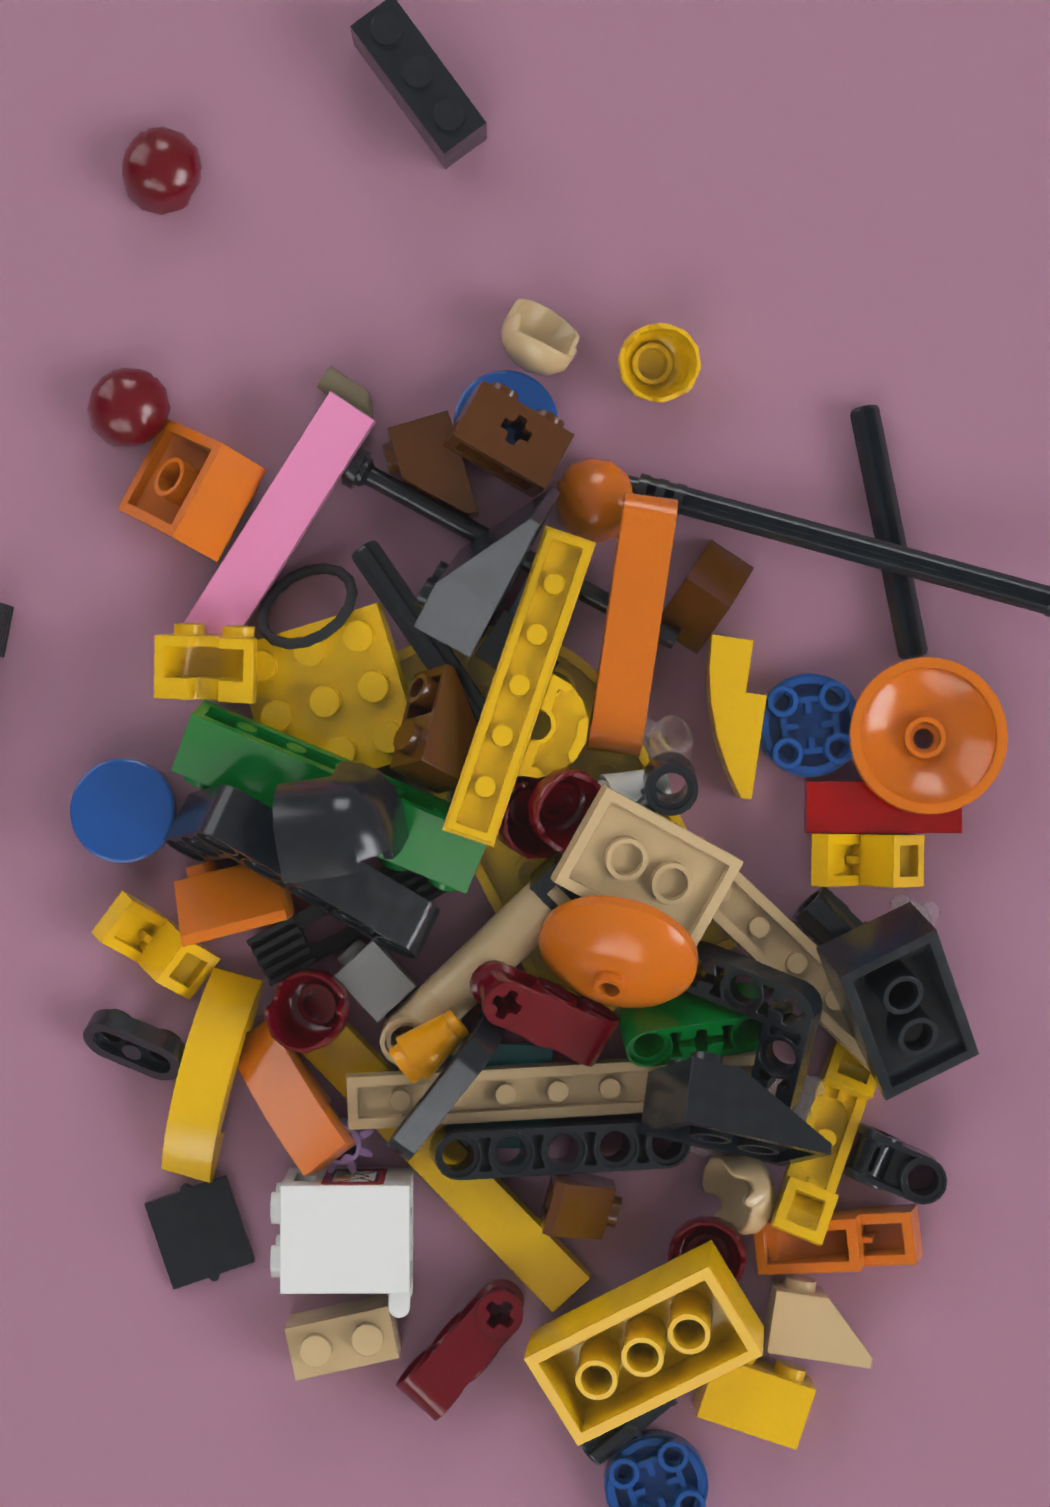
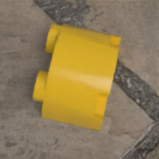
M174 623L173 634L154 635V698L178 700L207 699L217 700L218 702L246 704L256 702L257 638L254 637V626L225 625L223 626V634L205 633L206 624Z
M552 674L540 709L549 717L551 730L543 739L529 741L518 773L519 776L541 778L549 775L554 770L566 768L576 760L586 743L589 719L584 701L570 683Z

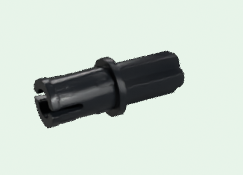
M676 1398L581 1444L583 1451L592 1462L597 1465L602 1464L635 1436L638 1439L644 1437L642 1431L670 1407L675 1406L678 1403Z

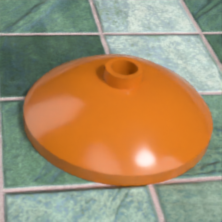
M935 657L908 659L882 671L865 687L859 696L849 725L851 756L865 784L886 803L915 814L932 815L947 813L976 800L991 786L998 776L1006 756L1008 744L1006 717L991 687L969 668L951 660ZM916 731H925L930 736L931 743L927 749H921L915 745L913 738Z
M587 896L567 901L557 906L547 915L539 934L538 945L540 955L553 975L571 991L600 1004L620 1008L656 1006L674 999L685 992L692 984L696 975L698 952L692 937L685 928L666 913L632 899L615 896Z

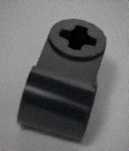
M860 1123L857 1131L861 1134V1137L850 1163L845 1164L843 1174L878 1190H886L917 1204H931L942 1197L946 1191L947 1176L941 1164L932 1155L904 1143L891 1134ZM917 1165H928L933 1170V1178L930 1184L922 1189L909 1187L907 1179L911 1169Z

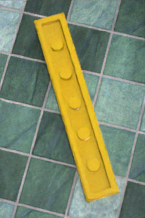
M545 525L442 831L492 848L494 847L596 542Z

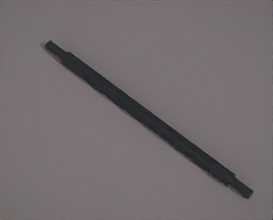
M644 473L641 474L640 478L628 475L634 494L678 500V516L681 514L1031 610L1050 617V586L689 488L687 485L671 483L666 479H656Z

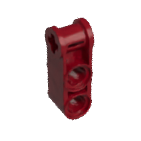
M488 961L478 966L472 973L469 982L473 997L482 1005L483 1013L492 1024L514 1032L535 1045L551 1048L563 1053L570 1059L585 1066L592 1067L596 1063L620 1023L619 1017L603 1004L582 996L580 997L548 979L535 977L502 961Z
M506 1279L492 1280L484 1285L467 1306L443 1327L429 1348L421 1352L398 1379L396 1386L433 1420H438L451 1408L464 1388L488 1367L501 1347L519 1329L524 1314V1298L519 1287ZM492 1301L497 1305H501L505 1301L510 1302L509 1315L503 1311L498 1312L496 1315L491 1314Z

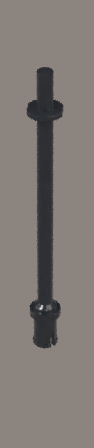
M363 448L357 451L341 476L344 486L352 489L354 486L366 485L470 542L490 529L376 468L373 459L370 458L371 453ZM530 550L521 567L522 570L530 572L536 553ZM584 579L577 599L606 614L609 592ZM661 621L658 643L671 649L681 631Z

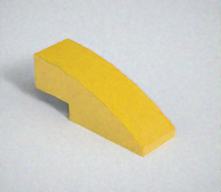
M712 634L707 639L705 664L706 701L712 736L722 768L735 796L752 800L767 695L746 693L754 640Z

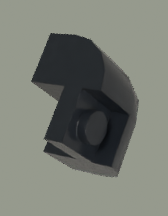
M340 762L330 777L277 784L274 792L273 828L283 884L359 873L357 863L383 853L384 859H394L402 851L409 837L403 804L396 787L381 771L363 763Z

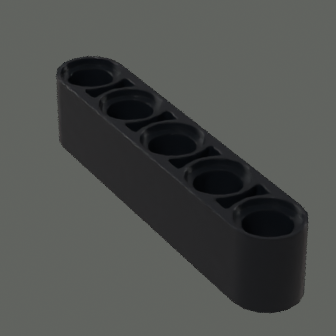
M642 1114L453 1124L444 1126L435 1132L430 1142L429 1151L431 1159L446 1177L453 1180H475L666 1169L683 1163L690 1153L691 1146L673 1142L671 1147L665 1152H654L652 1148L653 1137L640 1134ZM612 1131L621 1132L623 1143L620 1150L614 1155H602L600 1144L603 1137ZM560 1134L570 1135L572 1145L568 1154L558 1159L550 1158L548 1154L550 1141ZM507 1137H517L521 1145L518 1155L506 1162L497 1160L495 1152L499 1142ZM454 1140H464L468 1143L469 1147L466 1158L454 1165L444 1162L442 1156L446 1145Z

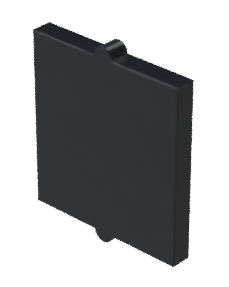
M227 1175L215 1178L211 1183L203 1182L194 1186L184 1183L177 1192L145 1202L144 1205L173 1290L207 1278L211 1281H217L221 1273L255 1262V1257Z

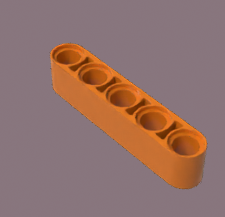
M627 492L624 494L587 749L640 756L677 519L678 500Z

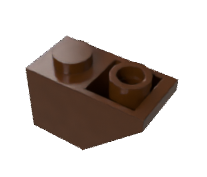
M445 664L415 673L414 679L409 684L406 692L407 705L401 726L394 737L393 746L395 749L390 764V769L437 794L456 789L477 728L476 719L456 669Z

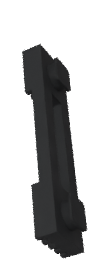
M386 866L378 869L379 872L428 901L448 892L434 887L428 882L427 877L410 870L396 871ZM311 905L299 911L288 920L281 921L247 939L246 942L248 946L250 945L252 953L257 958V962L261 966L262 972L267 977L271 987L286 979L287 976L305 969L365 935L348 926L310 946L301 928L327 915V913Z

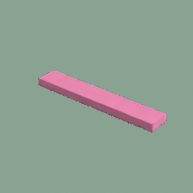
M329 392L184 623L206 624L205 633L223 634V626L248 624L371 431L376 420L337 394Z

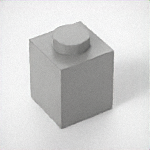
M359 938L337 958L343 967L334 977L343 983L346 990L376 1022L381 1020L411 992L418 982L386 947L374 940H371L366 945Z

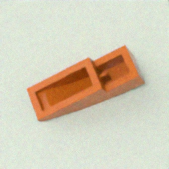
M266 1020L245 1036L238 1069L273 1131L303 1176L317 1175L356 1144L355 1140L328 1104L331 1102V1099L298 1053L286 1050L271 1037Z
M918 1204L834 1210L821 1246L772 1227V1218L768 1220L758 1233H754L758 1275L861 1272L866 1266L917 1265L923 1256Z

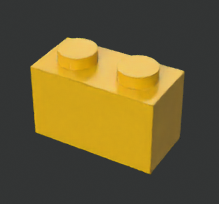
M755 1359L698 1387L693 1400V1406L698 1418L797 1450L816 1388L811 1378L805 1375L807 1370L796 1363L777 1359L776 1364L773 1365Z

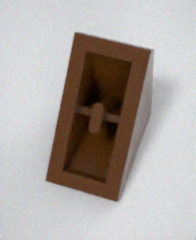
M711 539L663 610L661 621L681 631L676 641L697 654L731 608L754 567Z

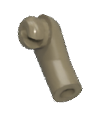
M330 366L320 379L317 388L327 395L329 392L337 394L374 419L370 393Z

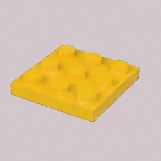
M379 602L355 609L345 624L329 638L306 648L284 649L271 645L265 638L257 640L256 702L249 704L254 720L374 769L391 764L395 749L393 746L394 737L401 726L407 705L406 692L408 686L383 604ZM336 616L276 635L285 638L305 637L321 630L335 619Z

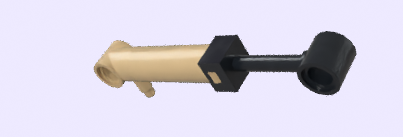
M665 752L658 754L649 761L643 775L644 787L640 790L643 796L636 802L654 812L657 811L660 814L669 816L680 815L691 809L697 800L699 788L695 768L690 760L680 753ZM667 773H676L685 779L683 788L673 794L663 793L658 790L656 782ZM555 850L552 856L548 857L531 873L530 882L413 994L405 1001L399 1002L386 1014L380 1037V1047L388 1061L396 1065L388 1050L397 1044L395 1039L398 1037L395 1033L397 1028L401 1026L416 1028L440 1014L443 1015L449 1009H452L458 1018L461 1019L478 1003L470 991L469 983L472 973L478 966L488 961L497 960L516 967L538 946L541 927L547 915L557 906L567 901L581 898V896L554 883L550 879L563 856L561 853ZM459 1046L452 1052V1056L455 1055Z

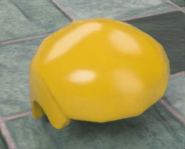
M667 323L647 324L633 331L624 340L617 359L620 379L633 396L652 403L667 402L688 393L693 388L701 370L698 345L687 331Z

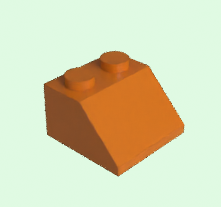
M167 419L165 429L156 436L118 510L218 562L223 550L231 542L234 530L245 509L255 497L266 469L222 442Z
M216 860L185 867L187 878L174 881L179 931L183 947L285 921L296 914L291 892L239 862L237 865L222 869L217 868Z

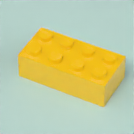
M710 1240L532 1330L524 1361L575 1443L579 1446L763 1356L764 1326L713 1241Z

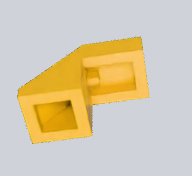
M812 834L811 886L922 887L924 886L925 835Z
M123 890L91 932L104 945L136 961L155 982L191 1000L221 959L201 942L183 947L177 924L158 910Z

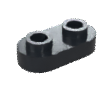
M101 1009L92 1015L83 1032V1038L87 1046L93 1052L106 1059L158 1080L177 1078L185 1045L180 1037L170 1030L154 1027L131 1017L119 1009Z

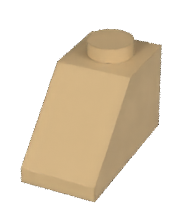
M794 1274L786 1275L785 1281L771 1279L764 1321L763 1345L767 1353L871 1369L873 1358L824 1289L816 1286L817 1281L815 1279Z

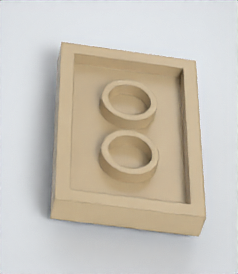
M602 784L550 879L581 897L615 896L650 905L666 913L683 926L697 947L744 861Z

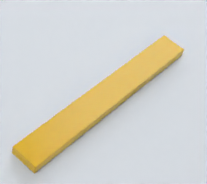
M348 1021L343 1032L331 1044L309 1053H302L346 1099V1074L396 1071ZM438 1125L414 1156L407 1162L526 1286L554 1312L590 1279L591 1272L557 1237L542 1234L541 1220L500 1178L453 1180L443 1175L431 1159L429 1151L430 1142L435 1132L446 1126ZM398 1127L378 1128L376 1130L388 1142ZM460 1140L451 1141L443 1150V1161L453 1165L462 1162L468 1155L469 1147H466Z

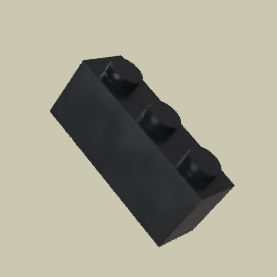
M397 0L383 1L350 26L354 46L445 169L487 139L486 121Z

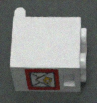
M359 1167L354 1174L348 1168H336L332 1174L328 1173V1168H324L315 1176H303L299 1168H289L283 1181L276 1183V1192L271 1193L270 1202L271 1224H280V1234L276 1236V1245L271 1246L270 1256L271 1278H280V1294H388V1307L391 1315L396 1318L405 1317L409 1313L410 1297L413 1293V1168Z

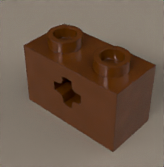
M483 380L471 392L443 446L534 498L546 489L575 434L564 429V422L555 414L543 409L534 411L519 402L518 394L506 385L498 382H491L489 384ZM508 426L516 431L513 438L516 443L513 445L506 441L508 432L505 429Z

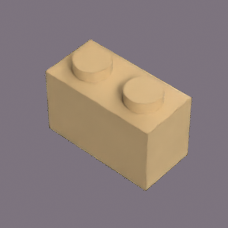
M388 1294L290 1314L284 1329L296 1381L400 1357L402 1341L397 1318L389 1312Z

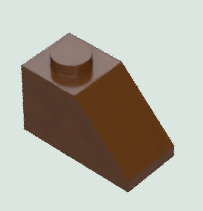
M448 410L389 427L388 432L391 442L382 444L390 474L401 472L404 483L469 518L478 517V508L463 458L443 446L453 427Z
M590 1173L551 1175L540 1213L542 1234L553 1237L602 1240L606 1226L615 1228L621 1209L622 1197L615 1195L616 1187L614 1180Z

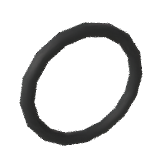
M328 563L306 565L288 573L270 588L261 601L257 615L260 634L271 645L284 649L306 648L326 640L345 624L354 611L358 595L354 577L343 567ZM329 574L337 576L345 583L347 595L344 606L335 619L321 630L305 637L285 638L277 636L270 629L268 615L272 604L279 594L294 582L311 575Z

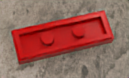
M804 781V833H962V807L941 814H915L886 803L871 791L864 781Z

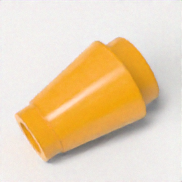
M449 1009L443 1015L440 1014L396 1037L397 1044L391 1047L388 1052L408 1080L415 1084L423 1077L428 1080L470 1033L453 1010Z

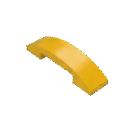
M218 967L213 968L198 1005L178 1070L167 1119L161 1169L208 1183L213 1182L226 1132L221 1130L246 1032L253 1029L265 980Z
M836 1039L827 1056L803 1116V1120L832 1144L831 1155L786 1165L771 1221L772 1227L818 1246L823 1244L839 1197L835 1193L866 1103L869 1099L873 1098L877 1087L872 1074Z

